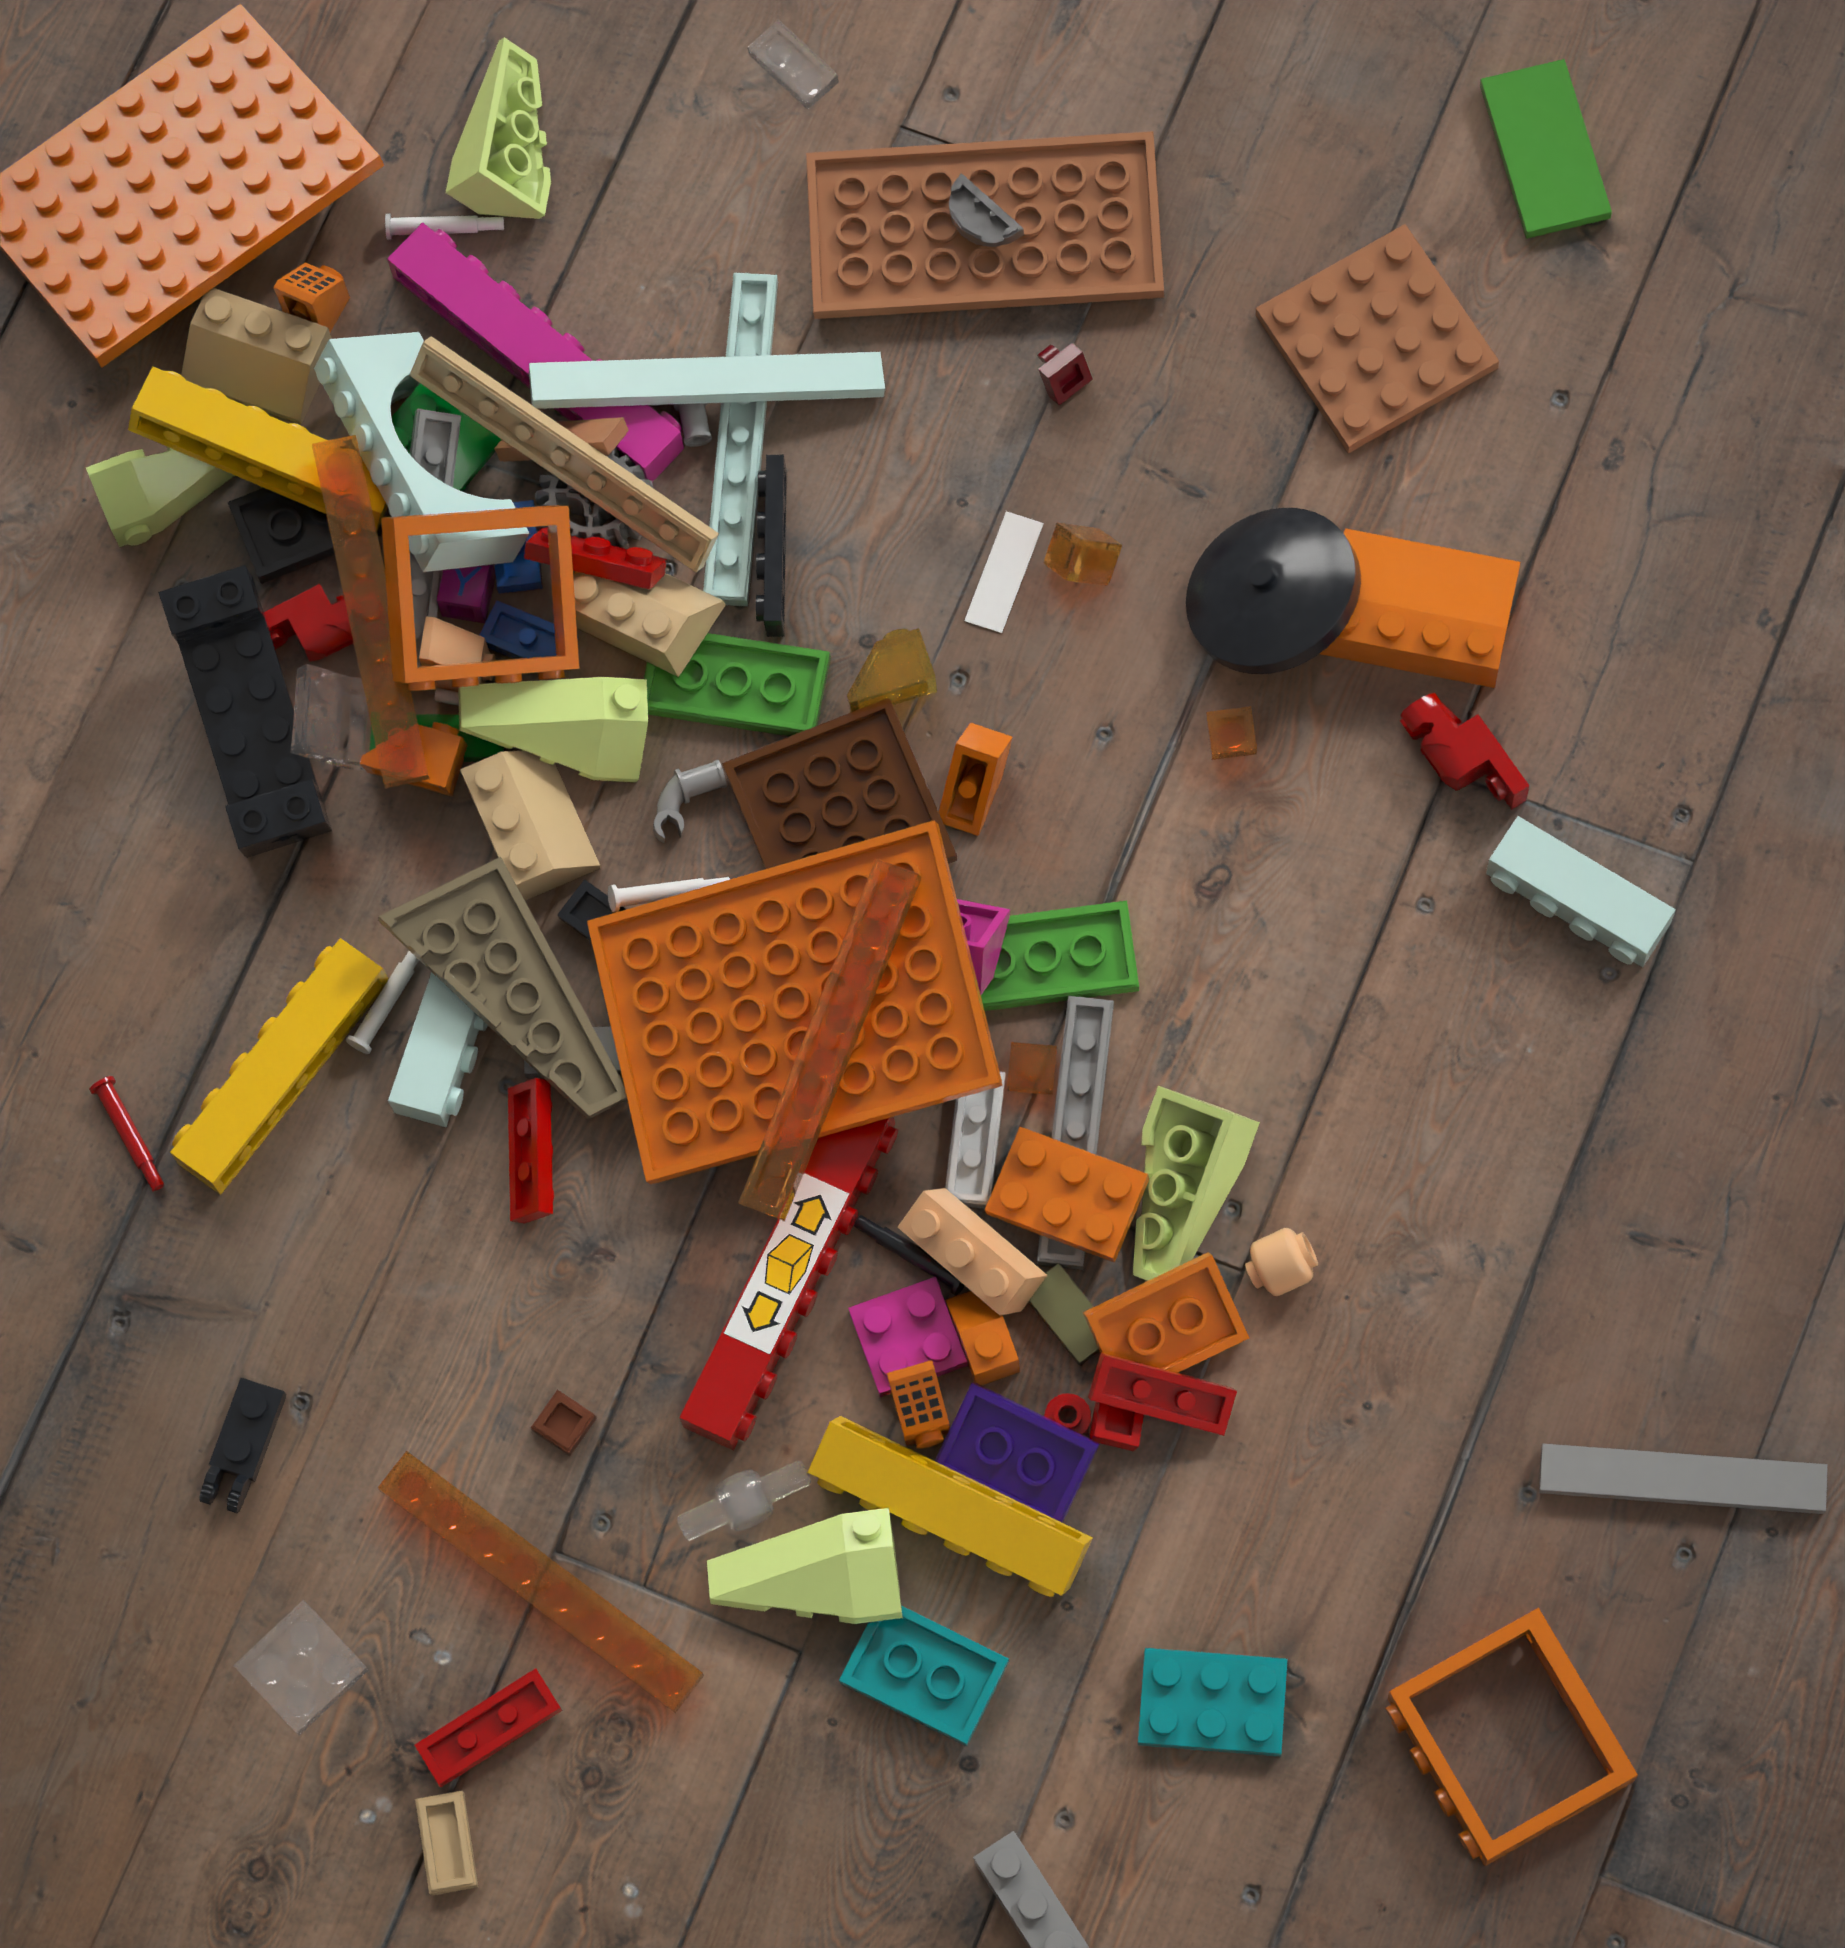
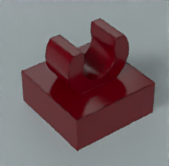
M1073 343L1061 352L1050 344L1037 355L1045 363L1038 370L1047 394L1058 405H1061L1093 380L1083 352Z

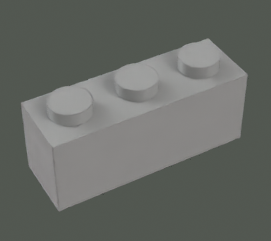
M1014 1831L973 1857L979 1872L1028 1948H1089Z

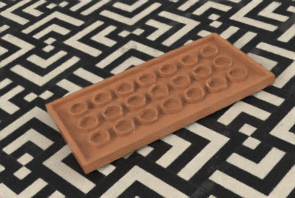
M1153 131L806 153L814 319L1164 298ZM962 173L1024 228V235L1010 244L996 247L976 245L961 236L952 223L949 210L951 187L959 175Z

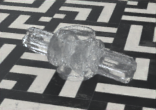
M797 1460L763 1477H759L757 1471L754 1472V1470H745L721 1481L715 1487L716 1490L714 1492L717 1498L677 1517L679 1527L687 1540H693L729 1523L731 1530L734 1529L735 1531L751 1528L765 1521L773 1514V1502L809 1486L811 1479L807 1473L808 1471L803 1462Z

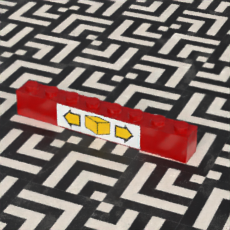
M894 1117L818 1138L679 1417L685 1429L733 1451L739 1439L745 1442L749 1438L757 1416L752 1413L759 1399L766 1400L776 1383L777 1374L773 1373L780 1356L786 1359L790 1355L798 1333L793 1330L800 1316L808 1317L814 1307L818 1292L814 1291L820 1275L828 1276L838 1256V1251L834 1247L841 1233L848 1235L852 1230L858 1216V1210L854 1209L861 1193L868 1195L876 1181L878 1169L874 1168L881 1152L888 1154L895 1143L898 1129L894 1127Z

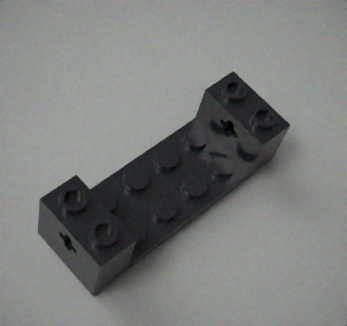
M243 565L158 592L171 635L179 645L228 802L225 808L238 849L248 858L331 832L332 828L258 592L247 567Z

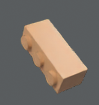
M946 1188L923 1191L898 1225V1228L999 1315L1021 1312L1047 1277L1046 1273Z

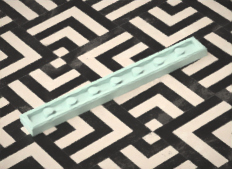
M733 274L726 357L771 355L778 288L777 275ZM767 401L721 403L709 526L718 532L719 535L706 560L703 591L723 600L726 605L748 606L758 504V471H761Z
M881 352L529 363L531 403L537 409L884 397L885 392Z

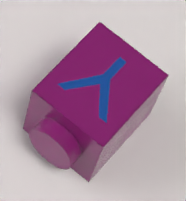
M493 564L443 570L436 600L442 617L485 624L496 580Z

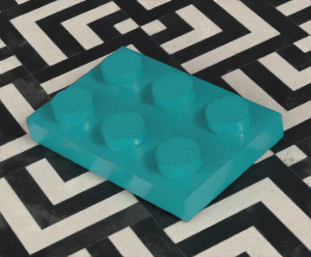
M901 1606L903 1618L868 1622L839 1679V1683L967 1747L1010 1662L1009 1658L904 1606Z
M1145 1648L1138 1745L1281 1757L1288 1659Z

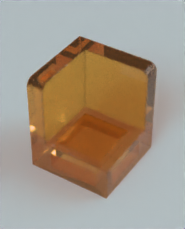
M1057 522L1043 564L1066 581L1107 586L1111 581L1122 544L1101 529Z

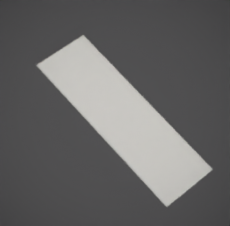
M1006 511L964 621L996 632H1003L1044 523Z

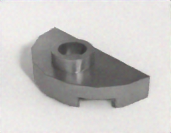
M962 173L959 175L951 187L949 210L952 223L961 236L976 245L996 247L1010 244L1024 235V228Z

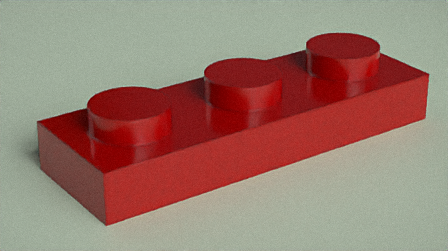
M548 527L541 528L526 541L524 559L550 565ZM571 535L573 571L649 590L665 576L667 559L653 556V553L648 549L640 547L625 549L611 545V542L604 538L588 537L584 539Z
M533 1078L508 1088L510 1221L525 1224L553 1214L551 1087L545 1079Z
M1100 1353L1088 1398L1091 1401L1225 1436L1237 1390L1232 1387Z
M535 1668L414 1746L437 1784L443 1787L563 1710L539 1671Z

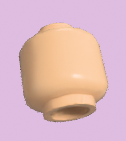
M1290 1228L1280 1229L1253 1242L1250 1247L1252 1261L1245 1263L1247 1273L1253 1285L1257 1289L1264 1286L1273 1296L1283 1295L1310 1282L1313 1278V1267L1318 1266L1317 1257L1306 1235L1303 1232L1296 1234Z

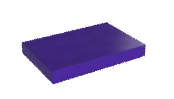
M973 1382L967 1391L935 1462L1063 1523L1100 1444Z

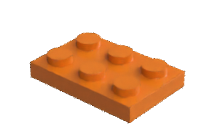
M1019 1127L985 1207V1212L991 1217L1115 1263L1150 1178L1147 1173Z
M1209 1252L1082 1312L1101 1353L1176 1373L1249 1339L1217 1264Z

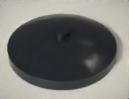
M1276 508L1250 515L1223 531L1205 549L1197 561L1189 579L1186 593V613L1190 628L1205 651L1215 661L1229 669L1248 674H1272L1297 667L1316 657L1334 642L1353 615L1361 587V570L1356 552L1339 527L1316 512L1300 508Z

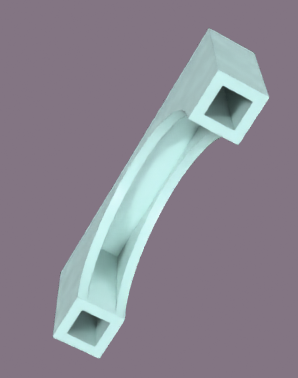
M419 332L328 340L314 370L319 382L323 385L333 403L337 416L341 418L348 431L354 448L359 452L370 472L373 483L378 487L392 517L516 508L511 499L482 498L467 494L443 483L421 467L399 440L392 423L391 405L402 398L409 397L420 384L409 376L424 342ZM527 527L413 535L408 536L409 550L414 554L423 572L509 563L515 560L530 533Z

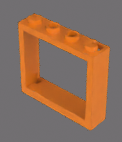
M551 505L381 518L393 681L408 683L409 691L435 689V681L451 679L452 687H468L479 685L478 677L495 676V683L522 682V673L538 672L539 680L565 678V670L579 669L569 506ZM548 526L556 656L418 667L408 536Z
M1539 1607L1389 1691L1387 1700L1390 1705L1385 1709L1392 1720V1725L1398 1733L1404 1730L1407 1732L1415 1746L1409 1750L1414 1763L1422 1775L1430 1772L1439 1787L1438 1790L1433 1792L1439 1806L1447 1817L1455 1815L1464 1830L1458 1834L1464 1849H1467L1472 1859L1479 1857L1484 1866L1630 1785L1638 1776ZM1525 1635L1603 1766L1607 1776L1492 1840L1411 1699Z

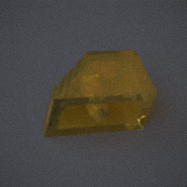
M905 628L893 630L887 633L882 640L876 641L847 694L850 713L886 698H890L892 705H896L937 692L936 676L920 629L917 628L911 631Z

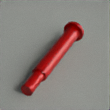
M108 1076L100 1079L89 1088L91 1094L98 1095L136 1167L141 1169L152 1191L161 1189L165 1184L153 1164L154 1159L113 1086L116 1083L115 1078Z

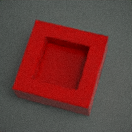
M1095 1402L1089 1439L1100 1444L1134 1452L1139 1447L1144 1414Z

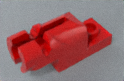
M318 584L264 612L275 649L284 645L289 637L296 635L310 662L321 660L351 644L359 643L358 627L368 630L370 635H374L389 626L388 616L371 585L361 590L337 596V602L331 604L322 586Z
M1436 693L1421 697L1402 711L1400 715L1402 719L1399 721L1413 740L1423 738L1420 752L1426 757L1446 785L1458 791L1486 774L1485 782L1492 795L1498 801L1504 799L1511 810L1527 800L1529 784L1479 714L1461 724V720L1439 699Z

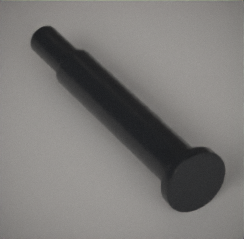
M862 1215L856 1220L855 1228L874 1238L876 1243L933 1277L936 1276V1279L952 1288V1294L957 1296L965 1285L919 1246L887 1227L882 1228Z

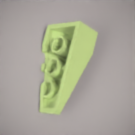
M505 37L499 40L453 155L446 193L479 215L540 219L545 216L551 176L550 168L543 166L541 150L542 147L547 145L546 133L539 130L537 109L542 106L538 64L536 58Z
M167 447L166 452L145 456L143 449L134 450L86 467L119 547L127 544L132 546L139 545L148 541L152 535L163 531L235 476Z
M591 677L515 683H487L458 688L459 731L508 749L516 747L540 756V761L554 765L556 762L580 771L578 775L591 780L637 782L639 780L648 726L647 679Z
M1157 1087L1142 1129L1141 1145L1146 1146L1144 1173H1147L1150 1179L1142 1198L1141 1216L1136 1220L1134 1276L1149 1281L1193 1259L1245 1165L1260 1122L1167 1088Z
M889 1508L840 1514L707 1560L710 1603L713 1605L764 1612L771 1607L796 1610L797 1616L812 1618L813 1613L839 1616V1622L851 1624L903 1618L895 1543Z

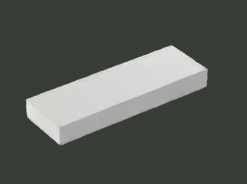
M1000 1072L1003 1086L956 1099L945 1188L967 1207L985 1209L993 1190L1006 1080L1005 1072Z

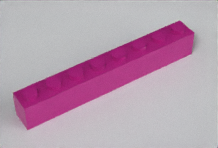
M422 222L387 258L394 279L529 389V363L593 361L583 353L585 349L575 337L567 332L562 336L552 328L551 320L543 311L535 306L531 310L519 301L521 298L511 285L505 281H501L499 284L487 275L489 272L480 260L473 255H469L467 258L456 250L457 245L452 238L441 229L434 232ZM649 405L554 408L569 421L623 417L629 431L616 446L620 451V457L627 455L636 464L635 466L640 465L645 479H649L652 482L684 450L680 424L667 412L662 411L661 414H658Z

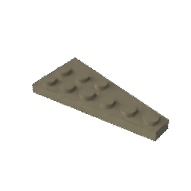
M501 857L378 917V921L587 1120L627 1100L621 1078Z

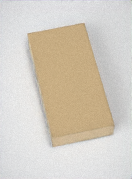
M457 1791L415 1799L429 1894L434 1896L477 1888L478 1881L464 1792Z

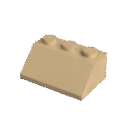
M213 288L203 295L190 323L181 376L186 381L205 389H216L226 395L227 398L238 403L259 407L267 413L302 425L320 385L314 367L328 340L332 339L328 327Z
M576 571L573 574L576 625L578 629L677 677L680 676L726 605L723 600L666 573L650 590Z
M524 750L505 751L460 770L498 858L501 857L524 900H528L600 869L601 866L555 763L551 765L540 761V756Z

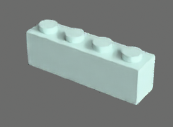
M1517 816L1488 862L1486 874L1491 876V881L1496 887L1509 894H1513L1516 891L1531 900L1530 905L1539 913L1547 917L1558 916L1570 924L1569 928L1576 935L1588 941H1592L1593 938L1609 947L1608 950L1611 955L1626 964L1635 962L1641 967L1645 965L1669 928L1676 910Z
M432 972L388 1102L396 1114L447 1127L450 1115L456 1116L462 1104L464 1090L460 1089L464 1073L472 1072L477 1059L478 1048L474 1046L478 1031H485L488 1025Z

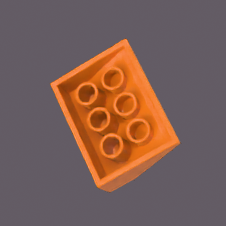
M1345 528L1344 535L1356 552L1360 565V594L1348 624L1335 641L1320 654L1495 688L1521 562Z

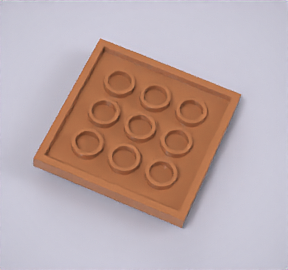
M1406 224L1256 308V317L1348 454L1499 368L1498 358Z

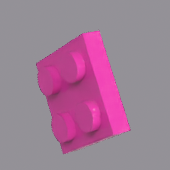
M936 1276L848 1308L880 1397L891 1394L887 1377L888 1372L930 1360L933 1361L937 1377L968 1366Z

